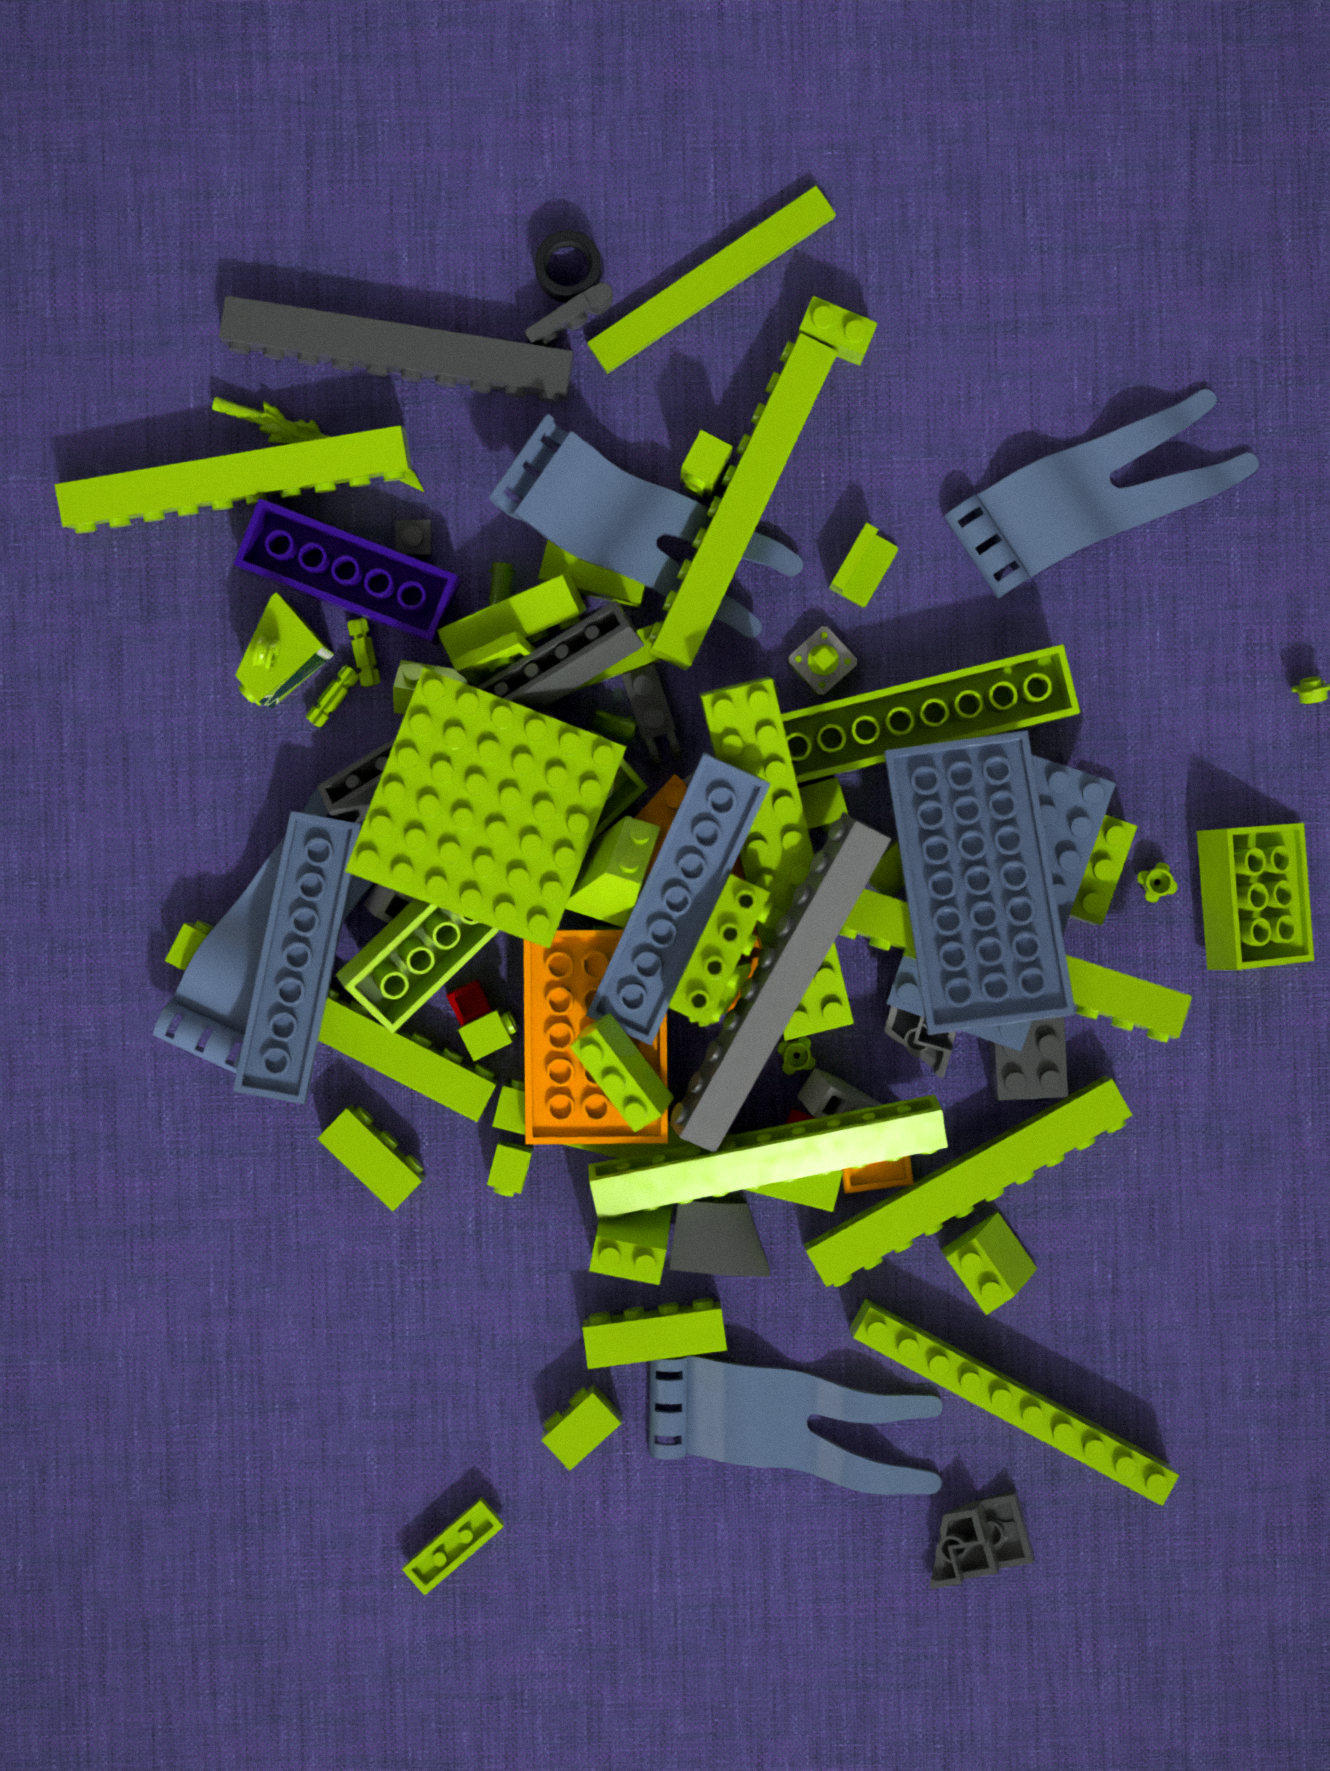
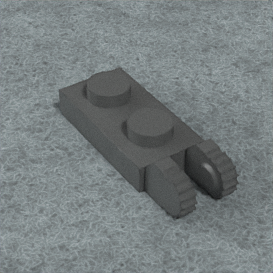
M605 282L596 283V286H592L527 328L525 330L526 343L551 347L559 340V334L568 328L574 331L584 325L590 313L601 315L606 309L609 310L613 303V290H611V286Z
M653 664L621 675L643 742L646 741L654 767L662 764V757L659 749L656 747L654 738L667 735L669 749L675 760L682 758L674 733L676 728L655 665Z

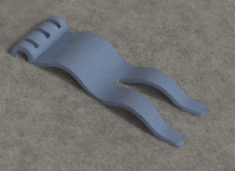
M1202 389L1170 408L1091 441L1048 455L1017 470L953 508L944 516V519L997 599H999L1035 574L1082 548L1198 503L1231 488L1253 474L1258 469L1259 461L1254 454L1244 453L1216 465L1162 477L1130 487L1118 488L1112 485L1110 481V474L1183 431L1216 405L1217 398L1214 392L1209 389ZM973 511L977 518L962 528L958 521ZM991 538L995 545L979 555L975 548ZM1009 565L1013 572L997 582L993 575Z
M547 413L489 495L490 500L504 513L515 519H522L553 544L583 561L633 579L666 598L670 590L677 592L682 582L681 579L676 578L681 566L659 550L656 542L659 537L667 534L693 543L700 527L704 529L708 527L711 517L706 515L708 508L680 493L644 481L623 471L572 431L567 433L560 429L553 422L555 418ZM544 435L549 441L558 446L559 449L557 451L551 450L540 439ZM526 462L540 472L541 475L538 478L531 475L522 467L523 463ZM508 488L516 496L523 499L522 502L518 504L509 499L504 494L505 489ZM757 532L753 533L741 558L766 565L790 577L796 576L803 569V561L800 556L778 541ZM724 594L713 619L729 626L745 638L757 636L762 629L761 622L745 607Z
M317 788L312 793L302 813L327 818L329 813ZM285 836L262 865L240 898L201 943L191 959L172 1000L162 1010L153 1031V1036L236 1074L242 1047L235 1062L229 1060L228 1057L236 1042L243 1044ZM352 874L342 924L373 882ZM179 1014L183 1018L174 1035L169 1032V1028L175 1016ZM206 1028H209L213 1032L205 1048L198 1046Z
M699 1355L650 1361L649 1455L658 1459H679L688 1454L744 1466L795 1469L816 1475L852 1490L871 1494H934L940 1490L942 1484L940 1476L935 1471L885 1463L864 1457L810 1430L807 1420L811 1414H817L847 1422L886 1423L907 1419L937 1417L941 1414L943 1405L941 1400L934 1394L871 1393L844 1386L812 1373L790 1368L744 1365ZM659 1371L678 1372V1378L659 1377ZM659 1404H678V1409L674 1411H664L658 1408ZM658 1436H677V1442L662 1443L658 1441Z

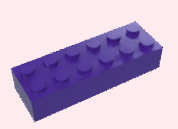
M260 498L234 561V565L244 572L435 646L440 638L437 630L445 625L461 583L456 574Z

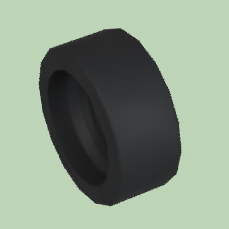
M574 230L557 231L546 237L538 247L535 257L537 280L543 291L554 300L566 303L590 287L596 286V283L599 284L602 274L600 253L594 242L585 234ZM560 248H577L588 259V274L576 286L565 287L559 285L552 280L548 273L549 259Z

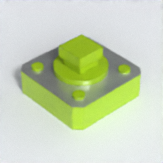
M821 626L788 657V664L817 696H824L857 665V658L828 627Z

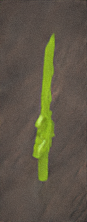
M217 396L213 401L212 410L224 412L227 415L261 425L259 431L271 435L268 439L270 443L293 444L330 437L320 432L315 420H310L309 423H306L300 419L298 422L295 421L293 423L286 420L278 408L272 407L267 402H263V412ZM413 471L405 472V478L399 480L424 492Z

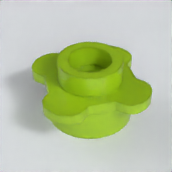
M1308 677L1300 680V685L1291 687V692L1298 693L1299 702L1302 704L1318 703L1328 699L1327 691L1330 690V683H1325L1321 677Z
M1157 863L1155 868L1149 871L1142 870L1137 875V882L1143 885L1146 892L1145 899L1148 902H1157L1159 897L1167 894L1173 895L1177 891L1178 885L1169 872L1170 867L1166 863ZM1156 879L1160 880V885L1158 886L1154 884Z
M803 1036L798 1041L790 1043L782 1041L778 1045V1052L782 1054L784 1061L782 1070L786 1074L792 1075L796 1070H812L815 1067L816 1060L811 1056V1041L809 1038ZM795 1052L800 1054L798 1059L793 1057Z

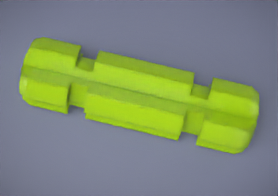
M365 618L353 619L347 623L349 636L354 638L351 641L356 667L361 669V672L358 673L360 684L362 687L375 686L381 682L379 669L374 667V665H377L372 638L367 636V633L370 632L368 621Z
M344 665L337 674V680L333 679L318 698L317 706H312L306 714V718L315 726L322 727L329 719L327 715L336 710L349 693L347 689L350 686L353 687L359 680L358 672L350 666Z

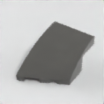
M890 1006L884 1032L896 1042L902 1043L915 1058H921L933 1068L934 1074L944 1078L957 1031L928 1035L924 1017Z
M712 1198V1202L693 1200L690 1203L678 1204L669 1270L728 1276L770 1277V1269L747 1202Z
M1017 1490L979 1499L943 1514L939 1542L935 1553L936 1558L930 1579L931 1589L959 1585L963 1583L964 1579L998 1574L1002 1568L1034 1563L1035 1555Z

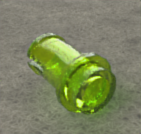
M492 562V569H488V573H492L489 605L510 597L512 575H516V571H513V564Z
M600 708L597 709L595 713L597 717L593 718L591 725L592 730H598L618 737L622 743L625 740L632 741L638 722L633 721L631 716L624 718L603 711Z

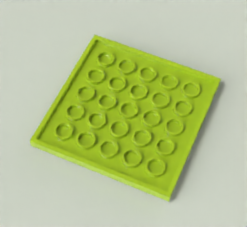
M423 667L345 872L550 949L626 746Z

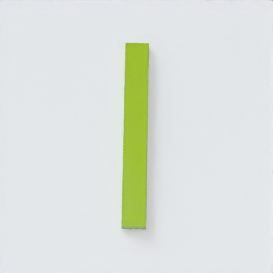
M817 186L813 187L587 342L588 348L606 374L610 373L833 220L836 213Z

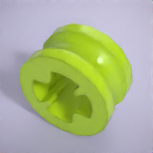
M261 635L255 646L252 660L253 666L260 667V665H265L266 670L272 671L279 657L281 641L274 639L272 642H269L267 636Z

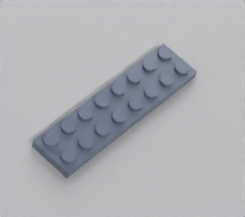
M707 753L703 754L586 1016L598 1020L610 1012L627 1035L652 1045L668 1010V1005L706 927L771 782Z
M290 811L233 1089L234 1092L306 1104L352 874L345 872V869L362 828L361 824Z

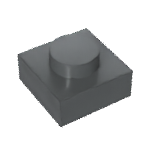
M396 520V551L410 557H432V521Z

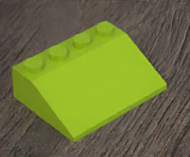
M1304 823L1197 831L1207 970H1243L1314 961Z

